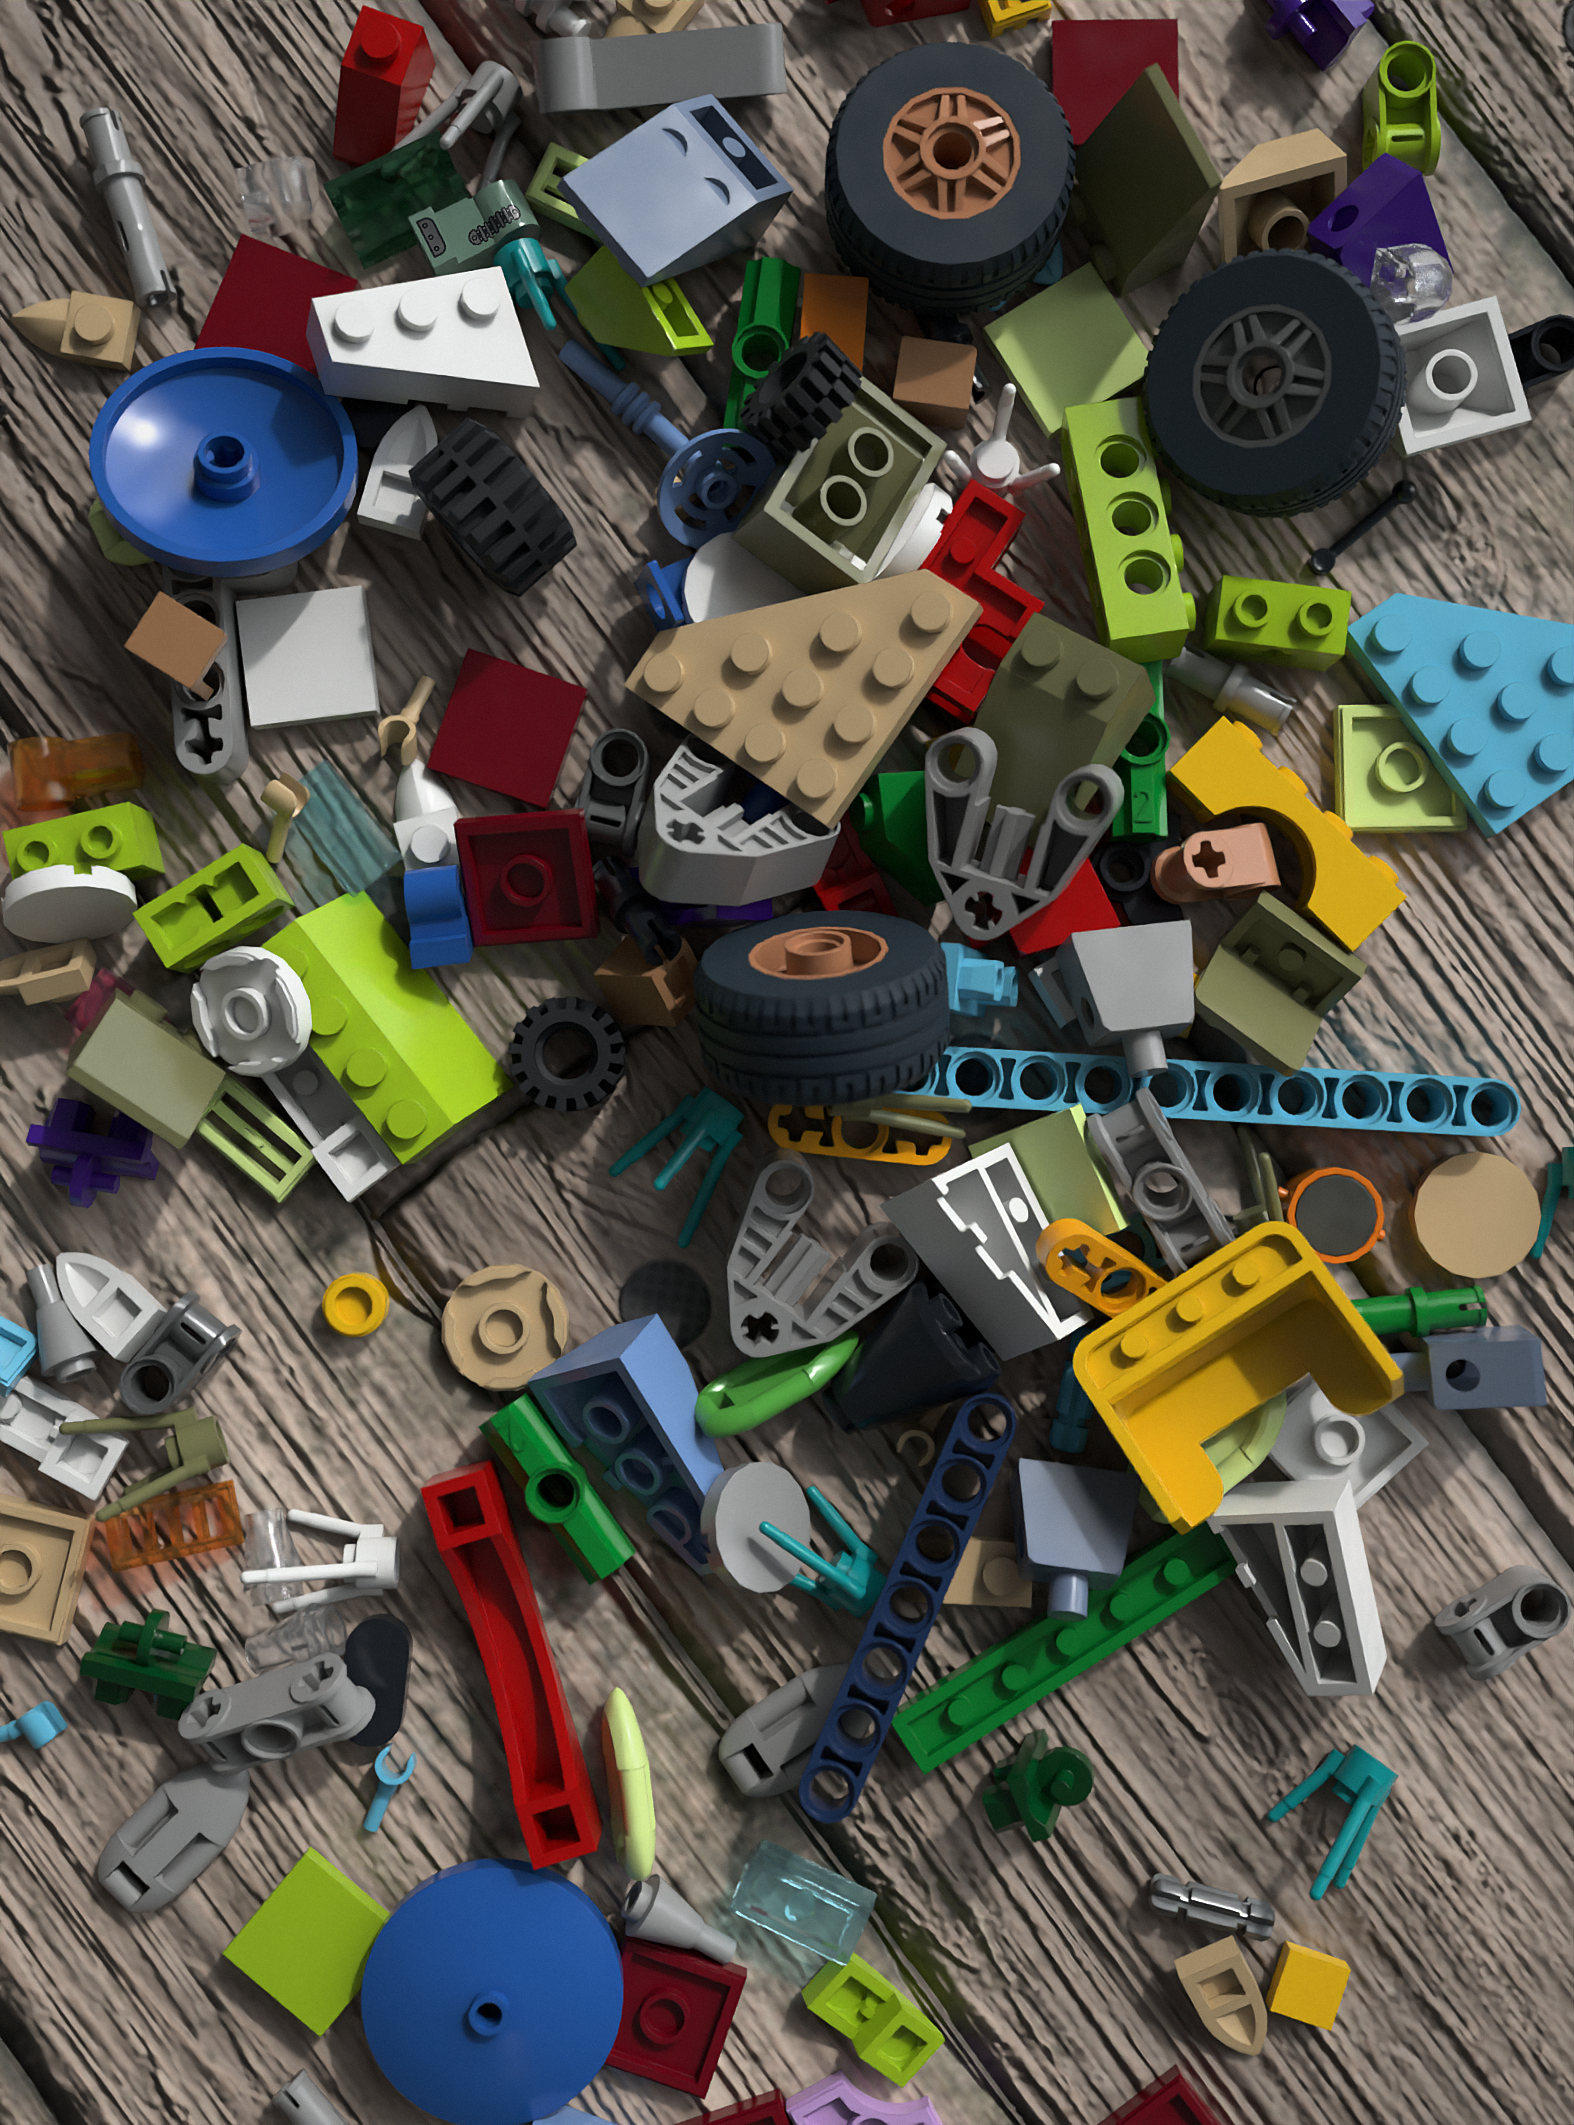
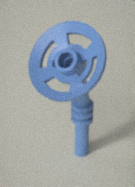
M574 338L570 339L561 349L558 358L612 404L610 411L616 417L623 414L621 421L626 426L634 423L632 428L634 433L640 435L644 432L671 457L661 475L657 488V509L660 519L668 532L679 542L698 549L720 534L734 532L757 492L776 466V462L769 449L756 436L743 430L729 428L712 430L689 441L659 413L661 405L658 402L654 401L649 404L650 395L645 391L638 394L640 387L635 382L627 385ZM724 443L743 447L751 453L755 462L746 464L737 452L723 447ZM718 458L734 463L735 468L726 470ZM682 468L685 471L682 482L673 483L678 471ZM742 485L755 486L754 492L745 507L728 520L724 509L735 501L742 489ZM696 493L706 507L693 504L689 497ZM681 505L690 516L699 520H705V527H697L685 523L676 515L674 510Z

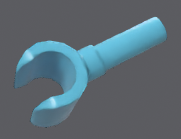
M44 1701L19 1719L0 1726V1743L14 1740L24 1733L34 1750H37L66 1729L68 1725L55 1705L50 1701Z
M393 1743L383 1748L375 1762V1771L379 1782L363 1823V1827L371 1832L378 1831L391 1796L395 1793L399 1784L408 1780L417 1765V1757L415 1752H413L407 1763L406 1771L402 1773L390 1771L386 1765V1756L390 1752Z

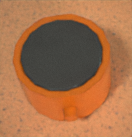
M1330 1166L1308 1168L1289 1179L1284 1188L1277 1187L1284 1223L1292 1225L1301 1232L1321 1261L1333 1264L1354 1261L1370 1251L1376 1241L1381 1242L1385 1236V1230H1382L1385 1215L1381 1197L1372 1183L1356 1171Z

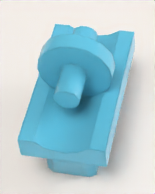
M941 942V948L946 955L949 1010L951 1013L965 1017L985 1018L986 1005L1016 1007L1020 976L1018 968L1004 966V963L998 960H990V955L965 945Z

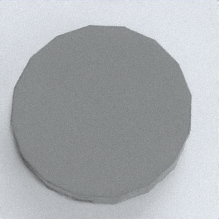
M771 1462L742 1463L737 1467H730L720 1473L706 1493L700 1517L701 1536L708 1535V1545L711 1552L705 1553L710 1568L726 1586L742 1593L778 1591L796 1577L803 1565L801 1561L776 1545L775 1542L759 1531V1524L762 1521L771 1523L807 1548L811 1538L809 1508L800 1485L786 1469Z

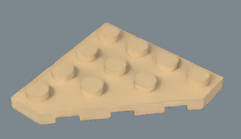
M921 569L660 631L624 686L833 830L984 610L979 602L929 570Z

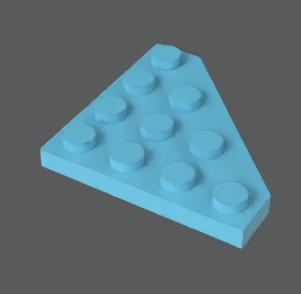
M1395 593L1348 626L1345 645L1388 704H1392L1398 709L1402 715L1399 718L1424 751L1452 792L1455 790L1465 804L1468 814L1487 839L1502 831L1574 779V625Z

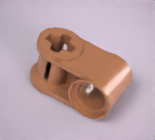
M1265 823L1246 824L1226 830L1202 831L1193 834L1181 846L1172 847L1160 852L1153 859L1150 868V879L1154 890L1162 899L1171 904L1182 905L1218 899L1226 901L1242 900L1258 896L1263 889L1270 893L1281 887L1269 832Z

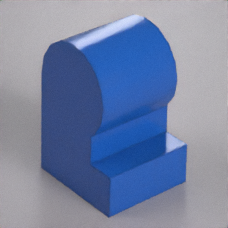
M458 864L405 871L404 899L411 935L409 949L412 969L469 963L475 947H473L462 875Z

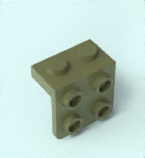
M1263 889L1218 940L1194 986V1011L1209 1026L1220 1029L1249 1050L1260 1063L1275 1069L1283 1076L1293 1077L1302 1068L1323 1017L1362 979L1367 964Z

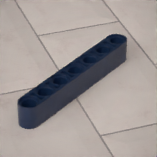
M988 1390L974 1394L966 1400L958 1412L802 1775L798 1790L800 1803L806 1813L816 1821L824 1823L839 1822L849 1816L856 1806L1014 1437L1017 1423L1015 1408L1009 1399L998 1392ZM980 1404L995 1405L1003 1412L1006 1419V1428L998 1437L993 1439L980 1438L970 1428V1412ZM962 1464L975 1470L980 1481V1488L975 1495L970 1498L961 1499L948 1493L944 1486L943 1477L945 1471L951 1466ZM932 1525L943 1527L952 1536L954 1549L943 1558L929 1557L919 1547L918 1534L920 1530ZM910 1586L917 1588L927 1600V1611L916 1618L902 1616L893 1606V1592L900 1587ZM875 1648L890 1649L899 1658L901 1671L894 1677H878L868 1667L867 1653ZM851 1709L866 1712L874 1722V1733L865 1738L852 1737L842 1726L841 1714ZM823 1771L837 1772L846 1781L848 1793L841 1798L833 1799L826 1797L818 1790L815 1775Z

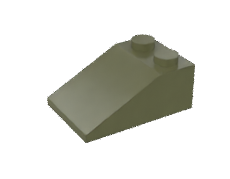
M1156 63L1141 73L1075 153L1076 169L1065 220L1073 229L1080 228L1090 246L1088 249L1089 260L1103 282H1110L1119 299L1185 263L1223 182Z
M864 376L860 378L862 381L860 389L853 393L856 398L851 406L844 407L841 410L843 417L837 424L832 422L826 428L827 434L820 441L814 438L811 447L805 452L801 453L798 450L794 458L779 460L757 492L731 536V539L807 596L873 580L948 445Z
M1034 612L1000 663L973 725V728L988 734L995 743L998 753L997 766L988 797H991L984 823L991 827L997 805L1009 808L1017 807L1026 810L1025 813L1035 815L1027 843V848L1034 851L1041 825L1047 820L1052 799L1059 783L1078 768L1089 764H1100L1111 769L1157 698L1146 669L1061 624ZM964 746L954 772L963 777H971L975 770V758L971 750ZM1080 781L1074 788L1075 803L1082 811L1099 788L1098 785L1090 781Z

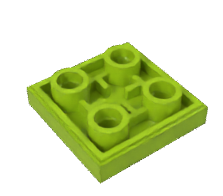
M310 1846L230 1941L222 1954L321 2037L362 1988V1980L369 1954L382 1924L390 1913Z

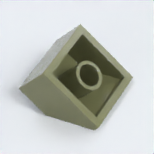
M116 987L70 1048L66 1075L181 1150L189 1140L226 1075L224 1060L219 1057L214 1058L203 1046L195 1028L190 1027L184 1034L165 1021L164 1017L168 1011L157 1001L139 990H135L131 996H128Z

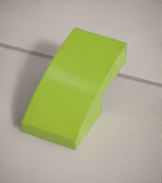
M845 1945L836 1952L801 1991L809 2010L851 2039L858 2057L901 2088L908 2083L945 2042L942 2032L907 1997Z

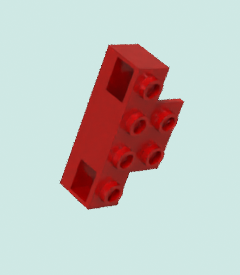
M974 479L970 480L953 506L951 514H948L943 521L940 538L917 569H927L979 602L984 610L924 697L966 726L969 725L984 702L996 671L1033 613L1037 612L1040 614L1045 605L1044 602L995 571L1018 536L1026 513Z

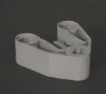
M964 727L939 737L931 744L925 759L928 859L955 921L966 935L978 940L996 938L1055 900L1069 886L1123 803L1124 788L1121 779L1114 770L1100 764H1089L1078 768L1059 783L1052 799L1047 820L1041 825L1028 875L1026 876L1019 872L1035 815L1025 813L1026 810L1017 807L1009 808L997 805L982 862L974 860L991 797H988L997 766L998 753L993 740L987 733L977 728ZM954 743L963 744L973 753L975 770L971 777H963L955 773L950 767L948 756L950 748ZM1090 781L1098 785L1103 791L1105 804L1101 813L1088 814L1076 805L1074 788L1078 782ZM987 892L994 895L993 906L1001 910L993 918L985 915L987 905L977 901Z
M690 733L683 740L653 785L638 831L639 879L642 886L651 895L660 900L672 903L742 906L816 885L821 879L840 832V821L832 830L792 802L773 815L767 814L754 824L749 825L742 820L745 810L740 805L734 803L727 808L723 807L737 764L693 733Z
M790 1148L773 1149L759 1159L726 1249L731 1335L735 1345L743 1353L752 1357H768L832 1341L906 1288L914 1280L918 1272L919 1259L916 1251L893 1222L879 1221L864 1229L844 1256L838 1257L803 1305L797 1301L832 1256L817 1241L801 1233L769 1277L764 1279L760 1276L791 1236V1229L808 1208L814 1196V1181L808 1162L799 1152ZM791 1169L801 1176V1183L793 1193L777 1195L766 1187L768 1177L776 1170ZM884 1244H895L903 1249L900 1261L890 1268H878L870 1262L874 1250ZM765 1312L770 1314L771 1325L769 1327L759 1323L753 1330L748 1328L747 1315L750 1314L755 1318H760Z

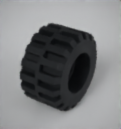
M469 418L464 420L409 470L412 486L426 507L466 554L504 592L520 598L577 546L570 522L543 485L495 433Z

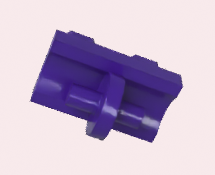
M1266 0L1275 13L1265 25V31L1272 40L1282 38L1291 31L1319 68L1325 71L1338 61L1366 24L1367 19L1374 11V4L1371 0Z
M57 1098L45 1126L31 1124L25 1142L28 1146L39 1148L42 1162L56 1164L51 1172V1183L69 1186L71 1205L89 1208L96 1199L98 1191L117 1194L120 1187L119 1175L155 1181L160 1163L151 1151L153 1132L119 1109H116L108 1136L90 1134L96 1114L91 1105L81 1101Z

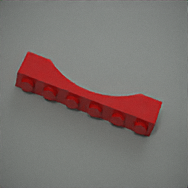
M491 1457L435 1474L420 1490L438 1551L462 1599L485 1666L504 1741L514 1805L533 1870L595 1852L598 1849L604 1823L495 1458Z

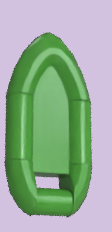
M847 1329L829 1342L768 1357H752L728 1372H723L698 1394L694 1410L696 1422L703 1430V1433L709 1438L729 1437L759 1426L766 1420L816 1393L832 1379L855 1350L858 1343V1332Z

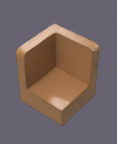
M902 336L892 400L923 425L958 430L964 429L970 406L977 349L971 345Z
M159 591L124 647L208 701L214 689L205 684L202 679L226 644L228 637L221 629Z
M627 936L593 974L619 1022L623 1024L677 1027L695 1005L693 974L698 962L685 936H680L682 947L677 956L670 962L658 945L654 946L663 959L664 964L660 966L648 964L632 938Z

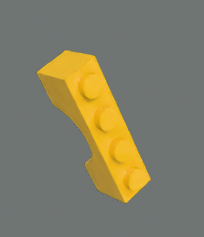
M1223 715L1166 772V789L1202 824L1224 816L1247 815L1262 819L1281 831L1293 846L1301 871L1300 891L1293 911L1350 953L1354 952L1407 898L1396 886L1399 882L1397 874L1380 858L1374 855L1368 858L1350 841L1354 835L1349 826L1331 811L1326 810L1322 813L1305 796L1308 793V788L1292 770L1285 766H1280L1277 769L1260 752L1263 745L1250 728L1239 721H1235L1232 724Z

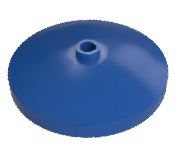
M237 347L200 348L173 354L151 363L130 376L107 399L98 414L90 437L89 464L98 500L112 526L129 544L149 558L176 570L210 577L249 576L269 572L296 562L322 545L337 530L351 508L358 485L359 464L356 437L347 412L338 398L333 395H325L321 381L304 368L289 360L258 350Z
M505 1858L478 1859L448 1867L428 1877L409 1891L392 1909L375 1938L366 1963L361 1991V2013L369 2047L377 2064L392 2085L410 2102L437 2118L459 2125H521L540 2119L561 2108L583 2091L599 2072L613 2047L621 2021L624 1977L621 1955L615 1936L600 1909L578 1886L562 1875L545 1867L533 1870L532 1863ZM485 2003H493L497 2006H490Z

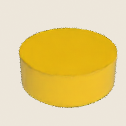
M364 1272L349 1273L337 1278L326 1289L322 1300V1311L327 1324L338 1334L353 1338L365 1336L378 1329L387 1318L390 1308L389 1295L383 1283L375 1276Z

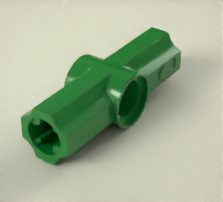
M762 256L760 259L749 260L746 263L737 334L732 344L733 362L723 429H738L754 435L741 422L740 411L746 406L744 401L747 395L756 391L753 387L759 378H765L769 371L758 372L752 370L744 362L750 355L764 352L772 355L778 363L783 358V352L791 346L801 268L787 263L785 259ZM724 443L723 447L737 452L745 463L755 462L751 453L743 447Z
M1162 660L1137 663L1146 669L1157 698L1133 734L1146 742L1149 756H1133L1124 748L1111 768L1121 779L1124 788V798L1118 813L1109 825V842H1131L1137 845H1146L1154 842H1163L1168 837L1165 753L1169 748L1171 736L1169 727L1164 721Z
M527 1393L513 1400L479 1426L481 1432L525 1493V1501L530 1512L547 1524L589 1586L604 1579L635 1554V1547L589 1483V1476L585 1467L576 1458L569 1455ZM549 1474L565 1476L574 1488V1497L565 1503H556L549 1500L542 1490V1478Z

